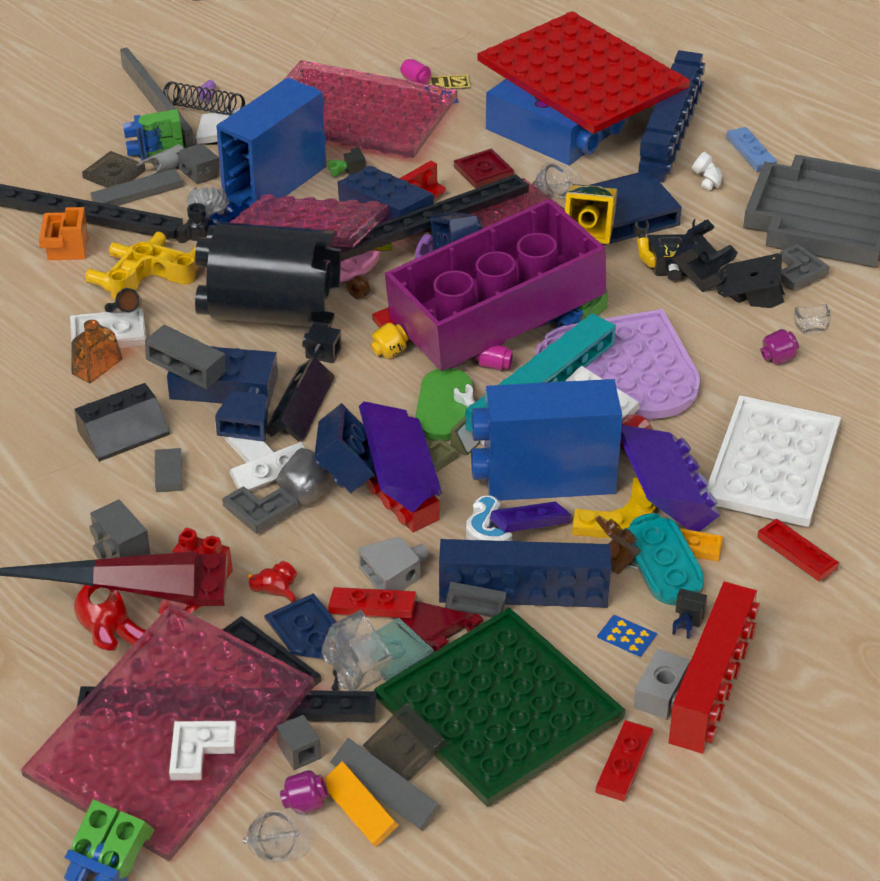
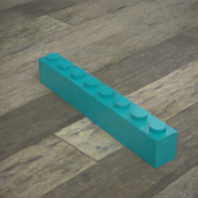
M591 313L584 320L579 321L572 329L566 331L555 342L550 343L546 349L535 355L529 362L519 367L512 375L503 379L498 385L565 382L581 366L587 367L614 345L616 325ZM485 394L466 409L465 429L471 433L472 409L485 408Z

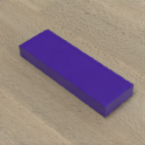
M556 501L491 511L490 520L505 533L570 523L571 514Z

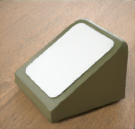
M463 417L451 429V446L458 450L459 453L467 456L471 453V449L476 448L480 444V441H474L473 434L465 429L466 417Z

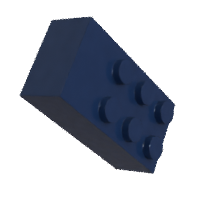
M367 166L363 170L350 174L338 181L339 206L377 224L434 204L433 193L408 183L406 180L392 176L390 173L383 172L374 166Z
M210 346L225 353V374L208 389L168 371L169 399L223 404L232 391L246 392L249 387H257L261 390L262 394L267 396L269 408L278 377L277 352Z

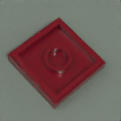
M492 148L454 160V168L475 189L514 175V169Z

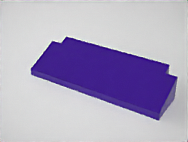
M363 401L359 405V410L380 490L411 512H414L428 497L431 499L434 495L440 496L442 494L441 486L420 420L409 417L405 409Z

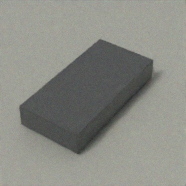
M181 448L155 450L156 492L183 490Z
M450 582L445 608L494 617L503 610L506 592Z

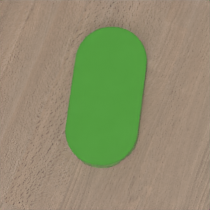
M448 368L442 372L436 369L426 374L423 378L415 418L420 420L426 438L434 441L440 438L443 441L451 440V429L465 417L467 409L465 405L456 402L454 399L455 388L461 393H466V385L472 386V381L466 373L454 368Z

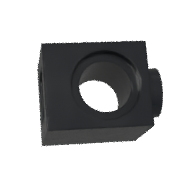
M313 324L309 332L304 334L302 341L306 358L311 359L315 356L319 361L334 364L342 349L341 329Z

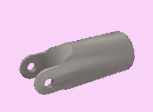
M178 144L140 161L136 166L138 167L145 163L153 164L156 172L150 175L173 169L179 166V150L184 148Z

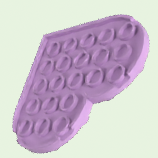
M658 309L605 319L616 325L614 345L585 368L602 379H615L617 389L639 402L640 409L634 414L641 415L647 420L677 416L689 408L698 396L699 373L664 310ZM578 323L559 327L546 334L542 343L537 345L536 355Z

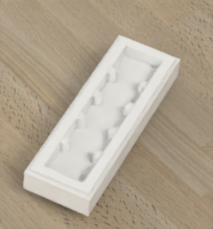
M302 442L296 443L232 468L229 473L237 489L244 486L249 491H253L276 482L282 467L298 449L304 448Z

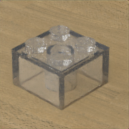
M362 610L332 624L321 647L325 661L329 665L332 664L337 672L339 683L348 691H362L379 682L393 659Z

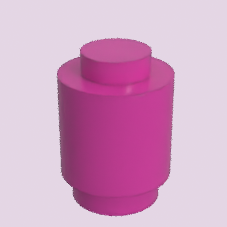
M407 59L401 65L400 72L407 80L418 86H423L429 82L431 69L415 59Z
M496 345L477 354L475 360L479 361V366L499 371H503V369L509 370L512 364L513 350H508L506 346Z

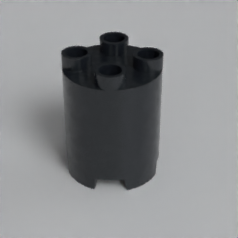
M219 222L216 226H210L207 238L199 237L196 244V266L207 268L206 285H198L196 290V314L210 315L212 319L303 327H312L315 324L331 327L335 313L325 311V299L328 298L330 289L340 287L341 249L329 247L334 236H337V231Z

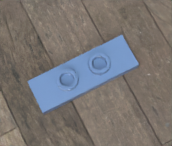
M747 127L727 131L726 138L756 172L761 171L764 161L777 164L776 159Z

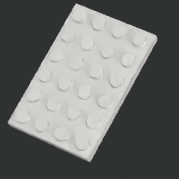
M740 395L710 476L709 485L707 486L708 491L718 502L715 506L770 519L777 518L783 522L809 527L841 417Z

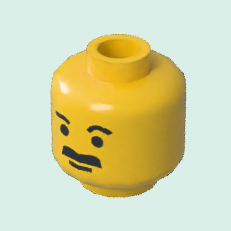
M387 323L372 333L373 343L370 346L376 356L382 355L386 359H391L406 349L408 337L399 324Z

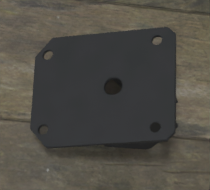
M777 253L727 264L719 271V274L724 273L726 277L722 283L718 284L717 293L723 297H730L738 303L748 299L751 307L773 308L784 303L782 295H785L781 285L782 254Z

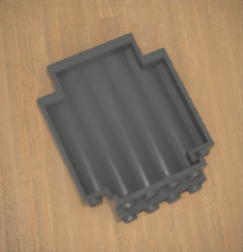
M795 154L791 166L764 161L745 210L743 227L766 231V246L786 249L798 243L813 255L877 267L878 261H880V170Z

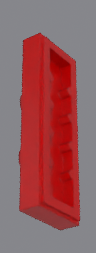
M777 518L758 531V539L819 582L838 569L839 562Z
M333 587L328 611L330 614L413 618L417 594L416 591Z
M627 720L624 721L597 782L595 793L625 802L653 736L654 728Z

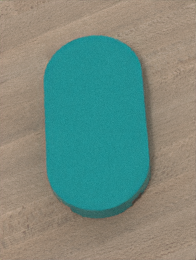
M654 513L644 514L635 518L630 523L628 529L636 536L637 540L635 543L641 549V552L633 560L651 594L662 603L676 605L677 594L680 588L701 593L704 581L703 571L678 525L668 517L665 519L660 517V514Z

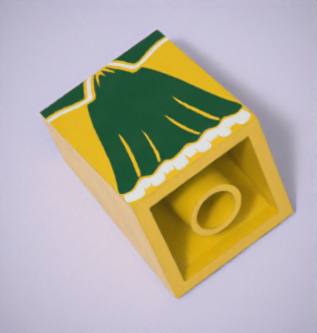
M571 184L566 193L565 212L602 244L610 243L618 188Z

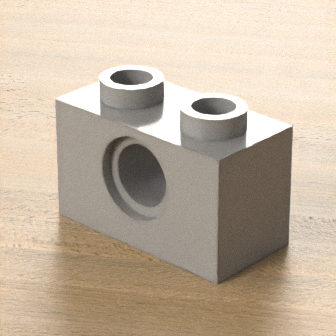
M657 649L635 688L634 708L667 720L691 660Z

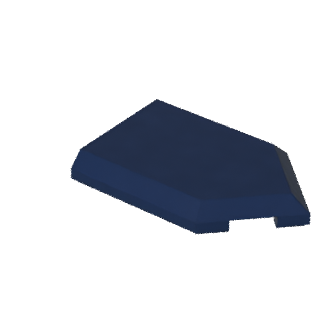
M314 593L264 615L265 620L292 654L332 661L334 648L338 644L342 628Z

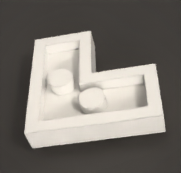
M174 721L169 770L170 780H202L204 754H235L236 721Z

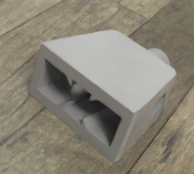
M395 537L358 548L359 569L376 589L403 591L420 579V562L428 559L429 555L423 544L410 548L402 538Z

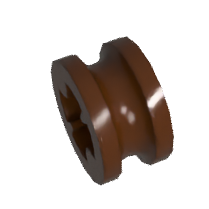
M357 275L354 279L347 282L348 292L355 299L359 300L364 295L370 293V285L361 275Z

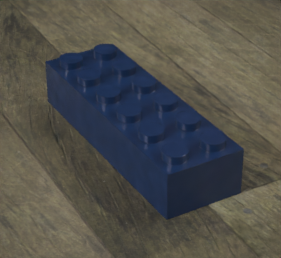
M440 539L439 603L446 602L450 582L506 592L504 605L608 608L611 574L610 544Z

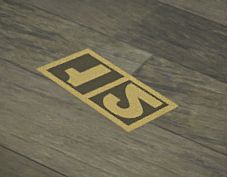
M468 74L431 76L429 80L431 89L470 87Z

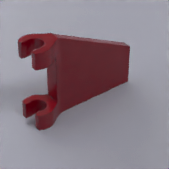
M416 601L413 618L391 617L425 643L432 653L448 643L446 638L459 629L465 627L467 632L479 626V623L483 622V618L477 613H465Z

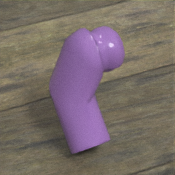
M208 80L200 87L215 89L216 84L213 80ZM203 91L200 94L201 101L203 99ZM209 93L206 96V102H209Z

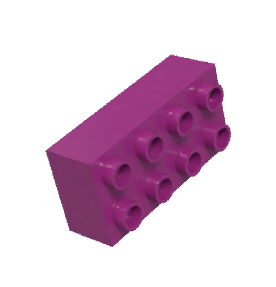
M549 198L385 272L389 318L396 325L399 324L403 328L407 337L442 372L448 368L457 367L465 360L496 345H503L505 341L530 329L539 328L547 321L606 294V247Z

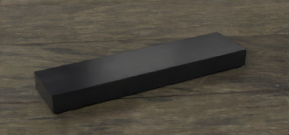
M243 616L221 630L222 639L289 690H311L321 682V675Z

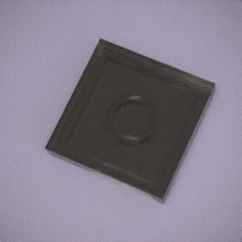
M110 151L82 171L84 179L108 188L132 181L145 172L146 169L145 164L137 167L138 161Z
M405 703L363 744V747L397 774L410 781L447 743Z

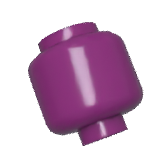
M779 329L764 337L762 341L763 347L760 348V352L766 362L771 361L774 365L779 366L796 357L799 343L791 331L787 332L784 329Z
M307 770L287 777L284 782V790L280 791V797L285 809L290 807L294 814L303 815L321 809L324 805V799L328 798V791L322 775H316L314 771Z

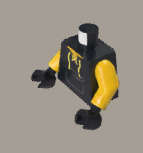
M645 219L643 222L644 229L638 227V221H636L633 232L639 236L637 245L640 260L652 268L656 276H667L671 281H676L681 276H686L683 270L672 260L685 234L647 235L646 237L645 234L648 230L649 222ZM696 219L693 220L692 227L695 226Z

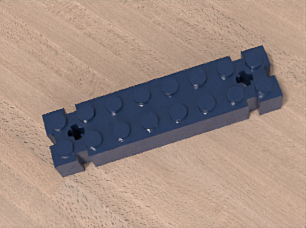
M678 50L671 69L688 78L690 86L656 103L647 124L646 132H644L641 139L638 172L645 171L651 178H657L662 183H664L667 174L671 175L673 163L676 162L677 150L680 151L682 139L685 138L691 116L694 115L695 104H698L699 96L703 91L704 81H701V76L704 75L706 63L702 62L703 54Z

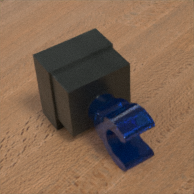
M682 588L679 589L675 611L679 613V618L673 622L672 635H675L678 629L684 628L687 630L686 638L689 639L691 637L692 626L699 627L704 618L707 595Z

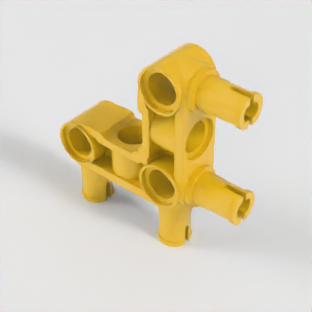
M156 232L148 242H138L132 246L113 242L109 247L110 256L120 258V260L107 273L89 268L85 274L86 283L103 287L105 291L110 292L113 299L116 298L117 293L122 289L130 288L136 290L144 277L149 275L163 277L168 281L183 285L191 284L196 280V271L200 268L196 266L195 261L196 245L189 253L163 247L167 241L166 236L161 232Z

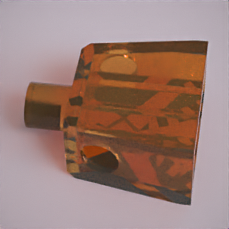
M87 320L84 323V332L75 337L71 342L72 375L89 384L123 360L115 333L100 325L96 320Z

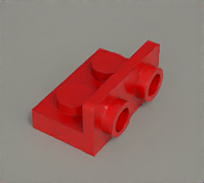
M432 160L399 178L433 193L434 199L446 192V187L437 183V163Z

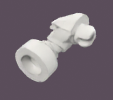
M704 151L695 161L691 170L698 175H704L705 180L702 181L701 185L705 190L710 191L713 186L718 189L721 185L722 173L712 163V156Z

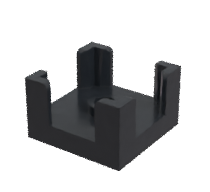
M708 219L688 229L672 257V260L702 292L723 282L726 275L718 273L720 267L733 261L738 254L732 245L717 251L703 235L714 229V225Z

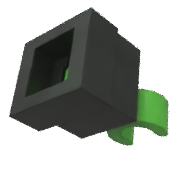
M351 148V152L343 154L344 161H328L327 166L328 170L331 171V176H337L344 172V170H346L348 175L363 170L366 167V160L360 148Z

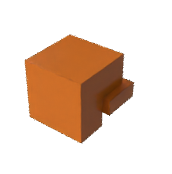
M67 207L65 212L44 213L39 245L40 248H46L47 259L84 260L89 238L84 207Z

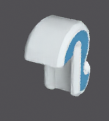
M482 496L475 500L473 503V514L466 521V540L512 541V534L510 532L505 533L501 529L495 528L496 524L490 520L491 511L498 510L501 505L497 498Z

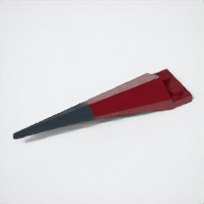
M198 551L2 567L0 568V576L102 587L147 595L196 607L225 606L228 558L227 554H198Z

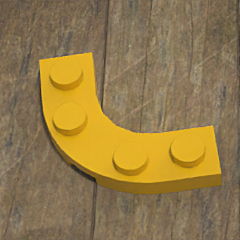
M633 477L630 500L622 508L614 511L575 508L572 535L610 538L595 520L598 516L607 521L613 519L624 530L630 527V523L635 518L644 514H655L657 506L647 500L638 478Z

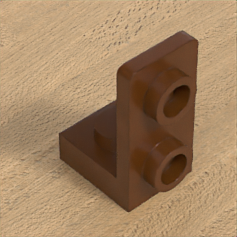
M598 516L595 520L604 532L612 538L608 543L610 544L611 569L619 574L641 552V549L635 543L637 540L636 536L629 529L625 528L623 530L613 519L607 521Z

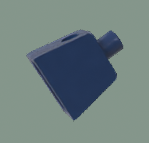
M249 387L246 392L232 391L215 415L217 436L265 442L268 423L267 396L262 394L261 390L257 387Z

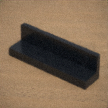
M315 356L298 366L267 424V433L271 437L285 429L298 442L304 439L335 378L334 374Z

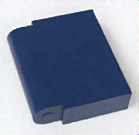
M645 171L589 185L618 188L616 211L609 244L638 237L633 232L636 221H638V227L644 229L643 222L645 219L649 222L646 234L680 226L682 206L657 178H651Z

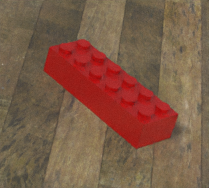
M723 581L673 702L668 744L703 754L707 743H713L717 731V726H714L716 721L721 722L725 711L723 702L724 700H730L733 690L731 681L738 679L741 670V663L739 661L740 659L745 660L749 649L747 640H753L757 623L753 622V620H756L760 608V603L756 602L757 590Z

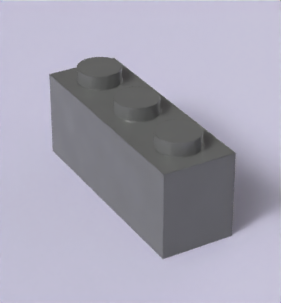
M165 324L145 339L146 360L205 389H208L225 374V353Z

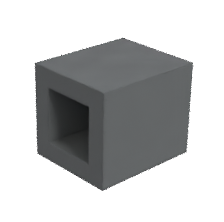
M304 715L287 720L276 726L278 746L293 770L321 759L320 739Z

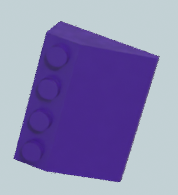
M622 425L621 442L648 501L686 529L700 532L720 516L715 506L718 502L708 491L707 486L709 484L705 477L699 473L700 465L689 452L691 447L684 438L678 439L671 432Z

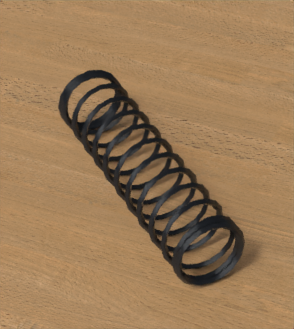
M174 81L168 82L163 89L165 95L167 90V98L169 99V87L175 84L176 86L173 90L174 101L171 103L181 107L184 106L186 108L231 116L237 104L236 96H239L242 101L240 109L245 106V99L239 93L215 91V89L196 87L195 85L190 86L189 84ZM176 87H177V97H176V99H175L174 94H175V89H176ZM184 88V97L181 100V91ZM190 89L191 95L190 99L187 101V93ZM197 91V97H196V100H195V102H194V100H193L194 92ZM203 91V99L200 103V94ZM209 93V102L206 105V96ZM214 94H216V101L213 105V96ZM222 95V103L219 107V98ZM227 96H228L229 101H228V105H227V107H226V106H225V102H226V98H227ZM235 97V105L231 111V103ZM211 100V108L209 109L207 106ZM203 101L205 102L204 108L201 106ZM223 102H224V109H225V110L221 111L220 108L222 107ZM216 103H217V105H218V109H217V110L214 109Z

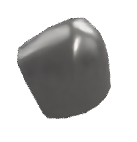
M300 448L282 467L276 481L280 488L298 500V503L302 506H307L319 498L330 477V473L326 469H321L315 462V453L305 448Z

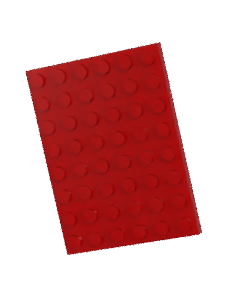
M573 11L477 53V61L593 134L690 86L688 78Z

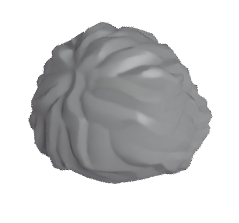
M202 187L199 190L193 188L187 196L188 206L193 203L205 205V217L208 221H213L221 218L227 211L229 198L223 188L220 190L214 187L210 189Z

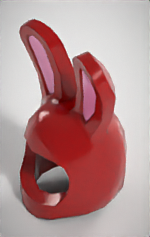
M84 585L78 592L74 600L75 615L80 624L92 634L93 644L105 651H116L119 643L113 635L115 633L136 647H144L153 643V635L129 619L119 590L109 589L108 598L103 603L97 605L90 601V596L101 587Z

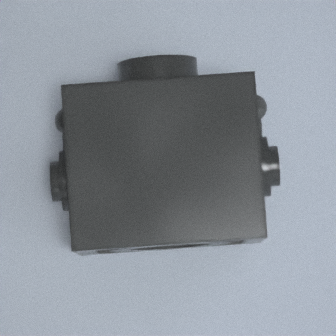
M200 143L179 150V169L198 184L219 176V157L204 144Z

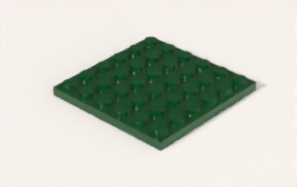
M510 607L374 688L376 699L487 807L625 717V709Z

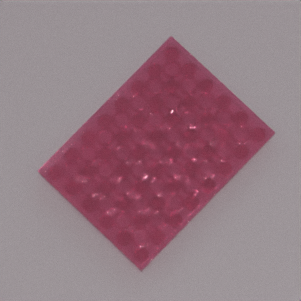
M300 60L284 78L285 80L289 77L323 92L326 141L337 142L341 145L357 146L365 150H376L384 154L401 155L404 158L415 157L457 99L458 91Z
M171 603L21 768L22 776L87 813L94 799L118 811L145 821L154 829L150 840H145L142 846L170 862L276 733V726L285 722L313 688L314 678ZM174 721H236L235 754H204L202 780H170L169 770Z

